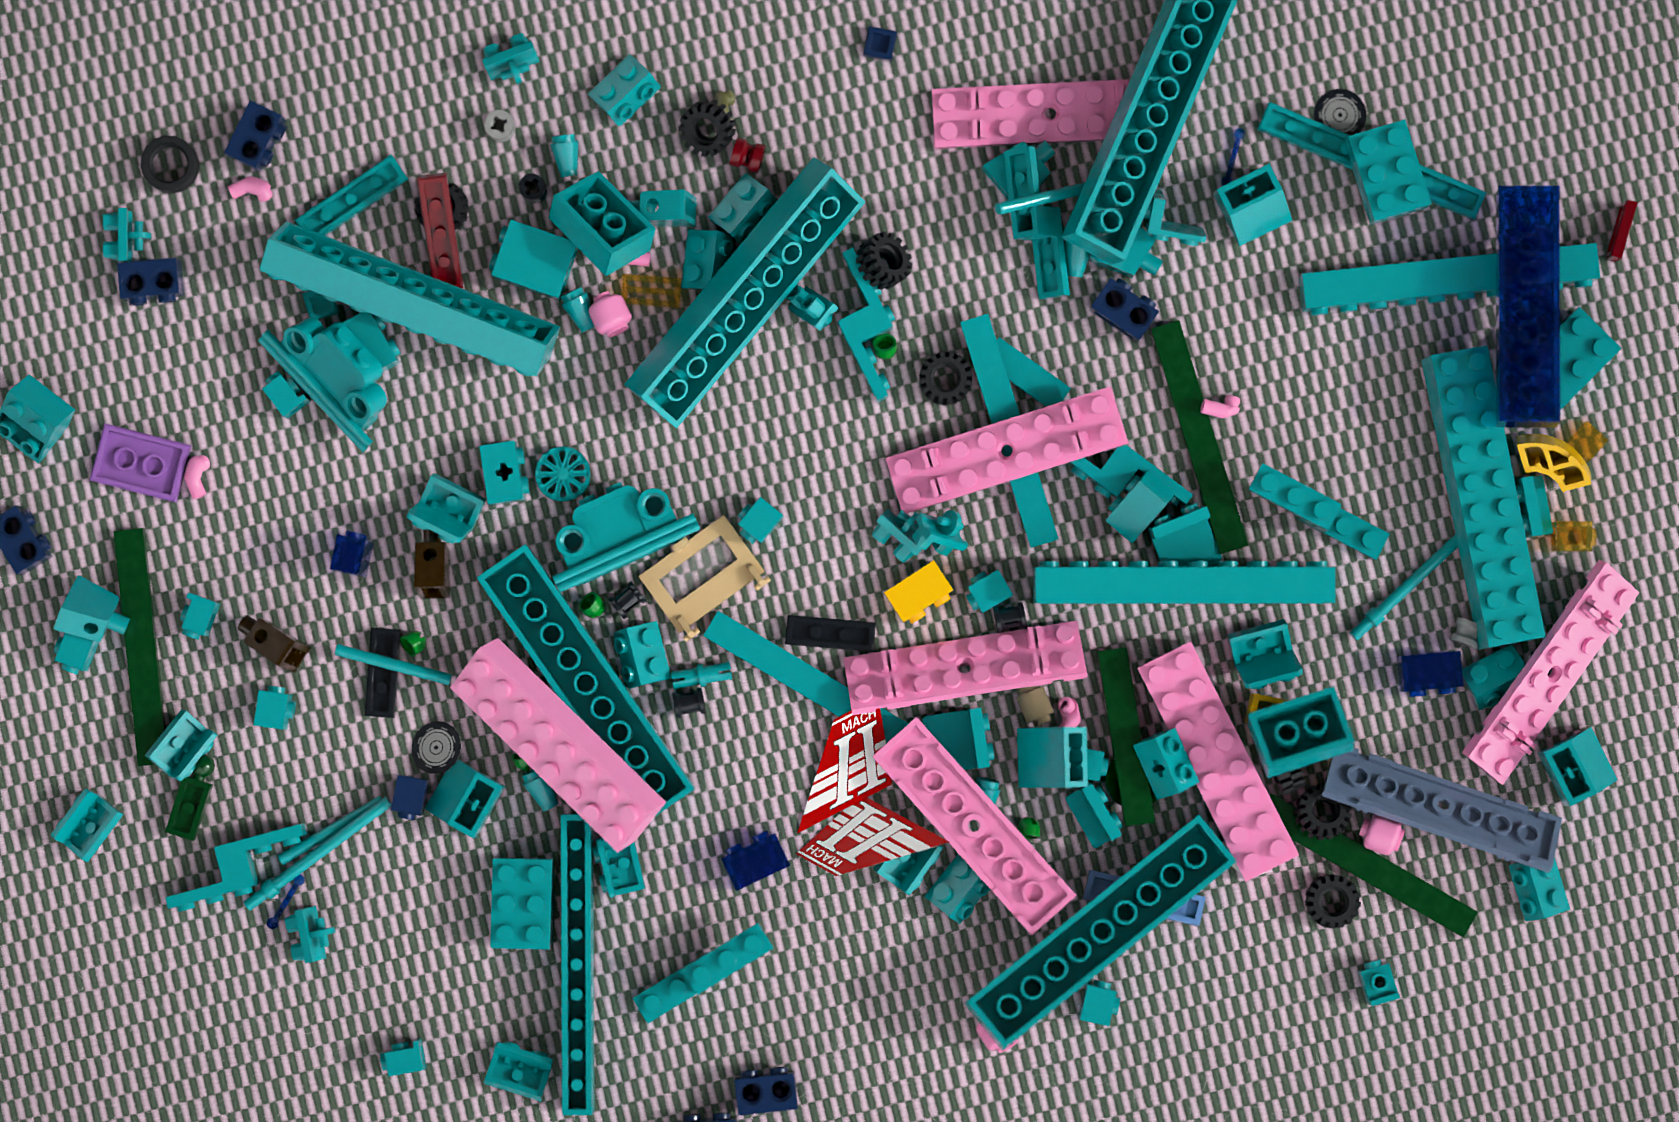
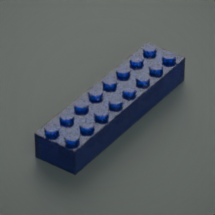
M1499 186L1496 192V427L1557 428L1560 423L1559 186Z

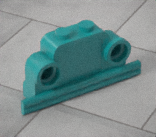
M308 317L300 323L287 328L284 331L281 342L269 330L265 331L258 342L362 453L365 452L373 441L364 431L375 422L378 414L387 403L385 391L376 383L383 373L380 362L341 322H335L324 328L319 320Z
M622 482L606 488L607 494L596 498L593 494L579 500L580 506L573 512V522L575 525L563 527L556 537L557 549L563 555L568 566V570L552 576L559 593L574 586L579 587L679 542L685 536L700 530L694 513L677 520L665 492L657 488H650L640 495L636 488L629 485L623 486Z

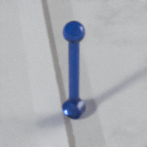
M1238 128L1234 132L1236 139L1226 175L1220 182L1221 186L1233 181L1231 175L1241 139L1246 135L1245 130L1242 128Z
M300 874L293 879L294 884L274 917L267 920L269 929H275L279 926L280 916L297 888L305 882L303 875Z

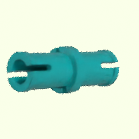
M726 661L708 666H703L702 663L697 664V668L671 671L672 680L685 678L684 680L673 681L674 690L694 685L706 687V683L733 680L731 671L719 673V671L730 670V662Z

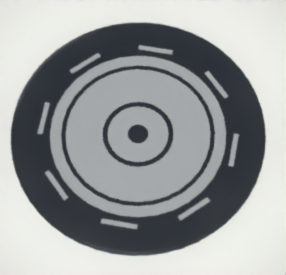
M1333 89L1323 94L1317 101L1314 108V120L1348 135L1360 133L1365 125L1366 108L1361 98L1354 92L1346 89Z
M442 721L430 722L424 725L417 732L412 743L414 762L421 770L430 774H439L449 770L456 763L461 752V740L458 732L453 726Z

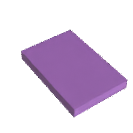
M104 423L90 481L177 503L192 446Z

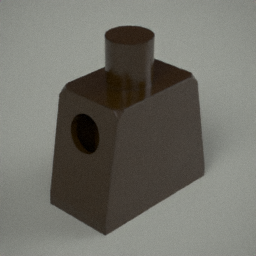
M429 529L423 530V542L415 543L414 588L420 599L450 598L449 549L445 542H441V539L438 537L439 534ZM436 557L433 561H429L430 558Z
M246 615L238 625V630L247 635L244 639L245 644L278 667L294 673L311 649L274 623L261 617L256 621L249 615Z

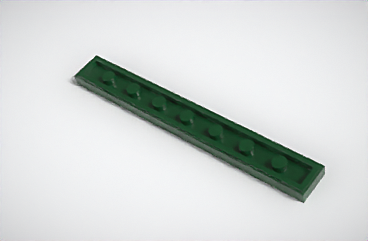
M1180 321L1151 328L1150 331L1202 500L1211 516L1208 519L1219 552L1223 554L1249 546L1209 415L1200 413L1201 404L1204 399Z
M145 528L113 531L122 615L130 618L124 637L138 766L155 765L145 754L164 732L166 726Z
M1270 793L1269 796L1293 841L1463 938L1465 937L1478 911L1365 848L1342 833L1329 840L1324 838L1320 841L1317 840V836L1311 839L1308 837L1309 832L1307 830L1303 833L1300 830L1302 824H1296L1295 819L1298 817V815H1294L1296 807Z

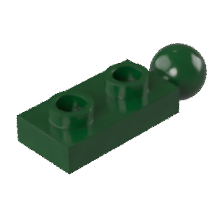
M202 755L196 762L193 778L188 776L181 781L165 830L166 833L195 841L213 784L204 782L205 777L210 776L215 769L214 760L209 755Z

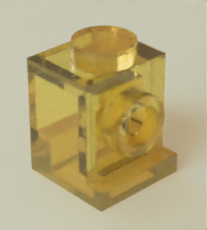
M1592 521L1552 522L1551 552H1591L1592 546H1596L1597 530L1592 528ZM1570 532L1577 534L1578 539L1575 543L1569 541Z

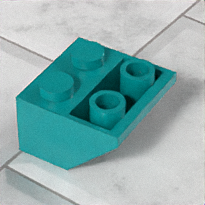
M1270 163L1216 189L1213 194L1239 247L1292 221L1283 189Z
M28 374L10 389L0 409V436L39 464L67 429L75 409Z
M1592 727L1586 728L1538 752L1563 806L1571 807L1599 793L1618 780Z
M458 759L443 775L425 809L446 824L474 839L479 835L506 786Z

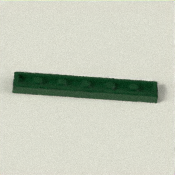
M1127 647L1097 651L1124 826L1126 828L1154 824L1155 817L1149 781L1133 745L1142 741Z

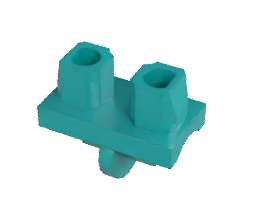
M523 33L512 36L509 39L512 48L501 52L499 45L495 43L483 48L485 59H482V62L491 81L502 77L503 81L514 77L517 84L522 83L520 74L529 71L530 65L540 62L532 41H528Z
M118 208V212L103 214L104 230L118 231V242L103 243V257L118 260L121 263L133 262V241L134 251H143V241L151 240V233L143 232V221H134L133 232V212L128 211V208Z
M796 285L786 297L792 303L788 310L819 331L832 322L833 313L838 309L834 303L807 286L803 289Z
M887 509L876 520L878 524L872 536L883 545L891 536H894L901 542L893 551V554L901 562H906L913 555L917 556L923 550L916 546L912 538V534L919 528L915 519L919 515L917 511L910 517L903 510L896 516Z
M948 510L938 518L920 513L915 518L919 528L912 534V538L918 548L926 550L932 544L936 552L947 556L953 549L964 551L969 546L967 541H964L960 536V531L963 529L964 524L958 512Z
M316 906L294 911L295 914L284 919L286 930L289 933L299 931L301 943L291 945L292 959L304 960L305 964L326 959L325 947L330 946L327 935L336 932L335 927L326 928L324 917L318 918Z

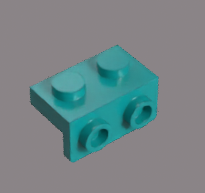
M629 54L588 95L609 115L617 126H621L647 100L652 98L661 86L653 75Z
M745 172L708 218L740 245L778 199L769 189Z
M688 230L681 288L687 290H703L733 253V238L729 234L716 230Z
M1529 476L1516 479L1515 485L1526 538L1552 534L1553 527L1543 476Z
M657 621L614 632V647L619 654L622 665L621 675L628 689L671 678Z
M1510 644L1459 670L1464 683L1475 698L1478 710H1483L1486 707L1492 708L1498 704L1525 666V663L1514 646Z
M181 709L145 756L169 777L182 781L194 771L195 764L199 758L213 747V741L217 734L203 726L189 712Z
M1089 783L1088 787H1082L1065 797L1067 804L1093 848H1097L1109 840L1113 841L1122 836L1119 829L1123 825L1115 811L1109 813L1104 803L1108 799L1100 786L1094 788L1093 784Z
M84 789L76 797L66 815L59 820L56 828L51 833V837L63 843L81 860L89 862L124 814L101 795L89 789Z
M603 838L596 839L597 845L592 846L596 864H602L604 874L599 875L603 893L608 892L611 898L646 889L635 842L617 853Z
M939 845L876 864L873 870L910 895L913 890H916L921 885L923 876L930 866L937 862L943 846Z
M958 853L924 897L948 917L961 924L963 920L972 914L974 906L981 897L985 896L991 889Z
M1555 857L1553 867L1549 873L1518 862L1509 865L1520 909L1526 922L1545 919L1570 910Z
M496 1042L484 1084L541 1101L552 1069L553 1059L548 1058L549 1056L541 1051L533 1050L529 1052L522 1050L517 1044L512 1042Z

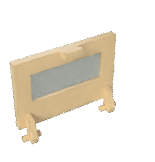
M724 515L690 540L686 537L671 547L674 550L638 576L677 631L681 633L685 630L687 633L683 637L685 642L700 633L697 627L692 630L689 626L754 579L758 582L754 586L756 591L771 581L768 576L762 579L760 575L765 572Z

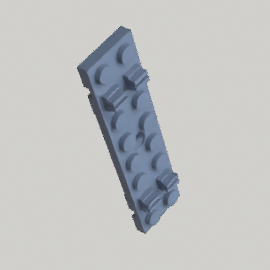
M1353 748V751L1330 758L1321 795L1323 797L1355 807L1357 811L1363 810V813L1366 814L1370 812L1497 855L1499 859L1505 858L1504 860L1508 862L1512 860L1548 873L1553 867L1562 822L1561 817L1543 811L1538 813L1530 811L1528 806L1448 781L1371 753L1369 756L1358 753L1359 749ZM1438 802L1444 803L1448 809L1440 808Z

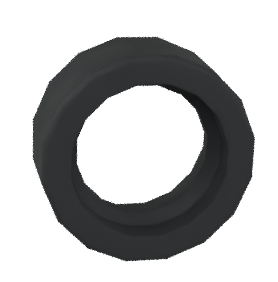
M164 135L153 139L145 147L141 155L140 167L144 178L154 188L164 193H178L188 189L195 182L199 174L200 162L196 151L185 140L177 136ZM168 147L181 150L187 159V169L184 175L173 182L159 179L153 169V160L156 154Z

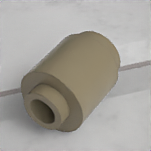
M1043 686L1016 689L1018 694L1016 699L1026 723L1033 722L1036 727L1051 720L1049 714L1054 713V710Z

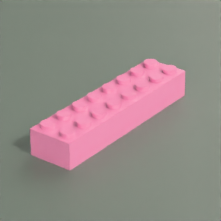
M499 638L480 647L450 687L617 853L637 840L666 803Z
M1189 641L1139 666L1138 670L1168 730L1172 728L1177 730L1199 780V783L1196 785L1232 856L1237 860L1236 864L1245 882L1299 856L1192 642Z

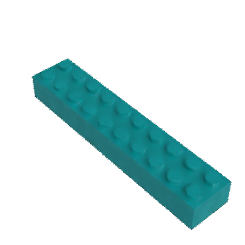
M1238 0L1164 1L1061 238L1109 264L1125 261Z
M813 157L624 385L677 429L866 201L831 167Z
M287 221L268 238L259 271L267 273L274 280L291 282L300 290L317 292L322 294L326 300L343 302L350 305L355 311L369 312L378 316L383 322H395L405 326L412 333H423L433 337L438 343L452 344L460 347L464 353L481 355L488 358L495 365H507L516 369L519 374L524 376L533 375L537 377L551 357L561 327Z
M1488 345L1430 355L1421 360L1472 619L1477 625L1478 649L1546 637Z
M524 544L477 577L557 696L666 801L657 815L696 789L527 544Z
M1059 561L1039 562V567L1033 568V604L1336 603L1335 567H1328V561L1306 562V567H1298V561L1276 562V567H1268V561L1247 562V567H1238V561L1217 562V567H1208V561L1187 562V567H1178V561L1158 562V567H1148V561L1128 562V567H1118V561L1099 562V567H1089V561L1069 562V567H1059Z
M1198 815L964 1004L998 1047L1004 1050L1225 872L1237 860L1202 817Z

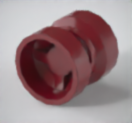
M737 137L729 165L737 168L744 166L750 172L758 174L766 145L760 143L749 144L746 139ZM750 149H752V150H751V153H750V157H749L748 163H747V159H748V155H749Z

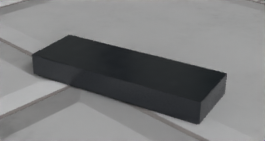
M787 615L785 645L873 652L876 622Z
M371 628L369 652L399 660L402 630ZM368 664L364 716L395 718L399 672Z

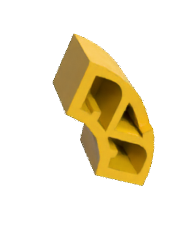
M1544 434L1517 436V448L1525 473L1540 472L1549 475L1558 483L1562 492L1592 484L1591 473L1585 460L1566 442Z

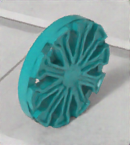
M565 446L555 447L545 452L539 459L535 470L536 483L541 492L548 498L558 502H568L580 497L586 491L591 478V470L587 459L576 449ZM560 451H565L566 453L563 462L559 456ZM575 454L578 456L577 460L569 464L571 455ZM553 455L556 465L548 461L547 457ZM580 464H584V470L574 471ZM542 465H545V466H547L548 468H550L552 471H543V472H542V471H541V466H542ZM584 476L585 482L580 483L575 477ZM544 477H552L545 484L541 482V479ZM556 483L554 493H549L548 489ZM571 483L578 487V491L576 493H572L570 487ZM562 486H564L567 493L566 497L560 496Z

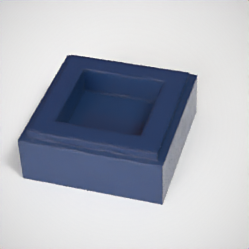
M869 26L863 56L892 62L897 31Z

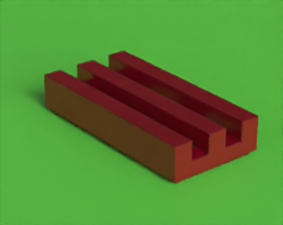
M1626 200L1620 204L1606 252V260L1616 263L1619 259H1622L1638 202Z

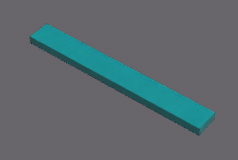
M1268 102L1257 128L1258 131L1353 170L1344 143L1346 138L1351 135ZM1420 165L1431 203L1474 221L1487 192Z
M989 314L960 322L991 423L994 424L1019 416L1020 413ZM1005 445L1002 448V454L1005 457H1009L1013 452L1012 447L1009 445ZM1038 472L1010 481L1030 547L1033 548L1058 540L1057 531Z
M717 611L705 631L704 637L840 717L851 711L848 687L722 612ZM880 708L887 744L909 723Z

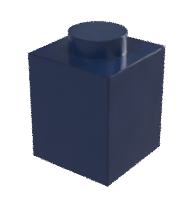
M406 775L397 776L391 810L398 811L397 817L415 820L416 815L422 816L424 814L430 780Z

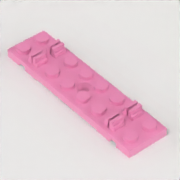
M1130 79L932 89L934 148L1017 145L1023 141L1026 144H1040L1044 140L1047 143L1103 141ZM1047 109L1055 110V118H1046L1045 111Z
M1110 386L885 459L900 508L908 514L1129 444L1112 387ZM1005 445L1012 447L1013 452L1009 457H1005L1002 454V448Z
M1600 559L1585 578L1588 580V583L1583 590L1578 588L1546 637L1501 700L1482 724L1485 727L1479 735L1475 733L1462 751V754L1502 785L1525 753L1529 756L1531 755L1532 751L1529 748H1536L1537 745L1534 741L1608 636L1611 633L1617 634L1618 630L1615 627H1622L1623 624L1619 621L1640 593L1608 563ZM1552 668L1551 674L1548 675L1549 670Z
M1077 621L1028 627L1027 629L895 650L889 649L888 651L883 650L881 652L843 658L852 715L876 712L878 708L887 707L889 710L922 703L1052 684L1054 680L1063 679L1065 682L1087 678V669ZM963 665L971 668L968 673H962L959 669Z
M917 717L872 756L1031 935L1036 933L1077 896ZM972 820H976L980 824V828L976 832H972L968 828V824Z

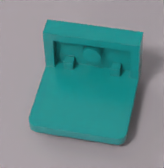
M1156 189L1143 221L1147 233L1152 234L1151 238L1161 241H1169V237L1181 239L1180 243L1191 246H1198V242L1205 243L1207 236L1202 227L1162 220L1166 199L1162 190Z
M433 473L420 501L408 511L406 517L412 521L415 527L422 530L429 529L439 534L438 537L445 542L460 543L473 530L486 502V498Z
M1197 503L1188 505L1180 509L1182 514L1172 518L1170 514L1163 515L1153 520L1154 525L1147 527L1160 561H1178V567H1187V562L1208 561L1209 567L1222 560V555L1219 552L1217 542L1207 520L1211 517L1207 506L1198 507Z
M1285 619L1227 634L1233 663L1245 688L1262 689L1268 684L1278 681H1292L1297 676L1303 674L1302 666L1292 649L1288 625Z
M981 708L929 715L923 718L922 724L964 770L990 767L989 761L995 760L992 742L986 743L985 731L990 730L988 713H982Z

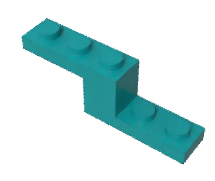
M1026 146L1004 151L1009 200L1040 193L1035 147ZM1038 205L1011 212L1013 239L1032 241L1039 299L1046 300L1070 295L1064 239L1061 238L1063 229L1060 207Z
M852 247L842 252V257L867 306L837 321L878 403L888 398L886 390L891 387L883 372L879 375L877 374L873 366L877 360L870 346L864 348L863 344L871 341L878 335L892 330L893 325L891 322L896 319L889 305H882L878 297L882 292L878 289V285L872 287L869 285L871 280L865 281L863 279V276L866 275L864 271L859 273L858 267L861 264L856 263V258L859 255L856 254Z
M1127 445L1117 447L1101 470L1086 458L1068 463L1073 467L1070 470L1071 473L1082 481H1085L1087 478L1096 484L1094 490L1106 499H1109L1110 496L1116 499L1136 472H1139L1141 474L1140 478H1142L1148 470L1175 492L1169 501L1174 506H1177L1179 503L1185 506L1193 496L1192 493Z
M1264 463L1260 465L1248 488L1254 494L1297 515L1296 520L1373 560H1377L1390 533L1343 510L1341 503Z
M305 823L214 847L223 882L165 897L168 909L177 907V911L182 912L195 908L194 902L203 899L206 900L208 905L224 900L223 894L234 891L235 897L252 893V886L259 885L250 850L254 849L256 855L271 851V844L283 842L284 847L301 843L300 836L308 835Z
M758 922L632 999L647 1024L684 1001L702 993L769 952L774 947Z

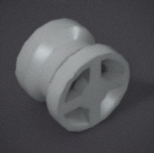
M504 110L492 111L485 119L484 127L492 140L500 143L507 142L515 134L516 126L514 120Z
M1457 617V629L1455 633L1451 634L1450 640L1478 650L1476 622Z

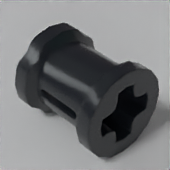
M527 174L520 180L519 191L528 203H540L546 198V184L539 175ZM538 183L537 187L540 191L538 193L532 192L528 195L527 186L529 184L534 186Z
M632 581L617 596L608 598L609 602L623 619L627 618V613L638 604H644L647 601Z
M1022 602L1017 603V606L999 609L998 606L993 607L998 633H1001L1003 629L1017 626L1027 628Z
M702 687L697 688L695 692L684 694L672 693L677 718H681L682 714L699 711L701 714L706 713Z

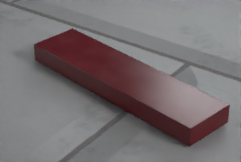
M447 172L418 175L417 184L431 276L463 288L464 284Z

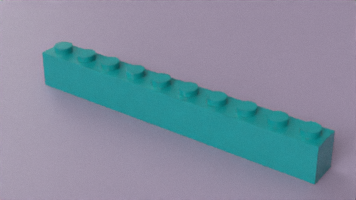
M1597 243L1302 273L1299 276L1302 312L1310 311L1311 316L1328 314V309L1340 308V313L1358 311L1357 306L1369 305V310L1387 308V303L1398 302L1399 307L1417 305L1416 300L1428 299V304L1446 302L1445 297L1457 296V301L1475 299V294L1486 293L1487 298L1500 297L1505 295L1504 291L1516 290V295L1534 293V288L1545 287L1546 292L1563 290V285L1574 284L1575 289L1592 287V282L1597 281L1601 276Z
M579 814L561 815L562 1115H593L595 1112L593 828Z

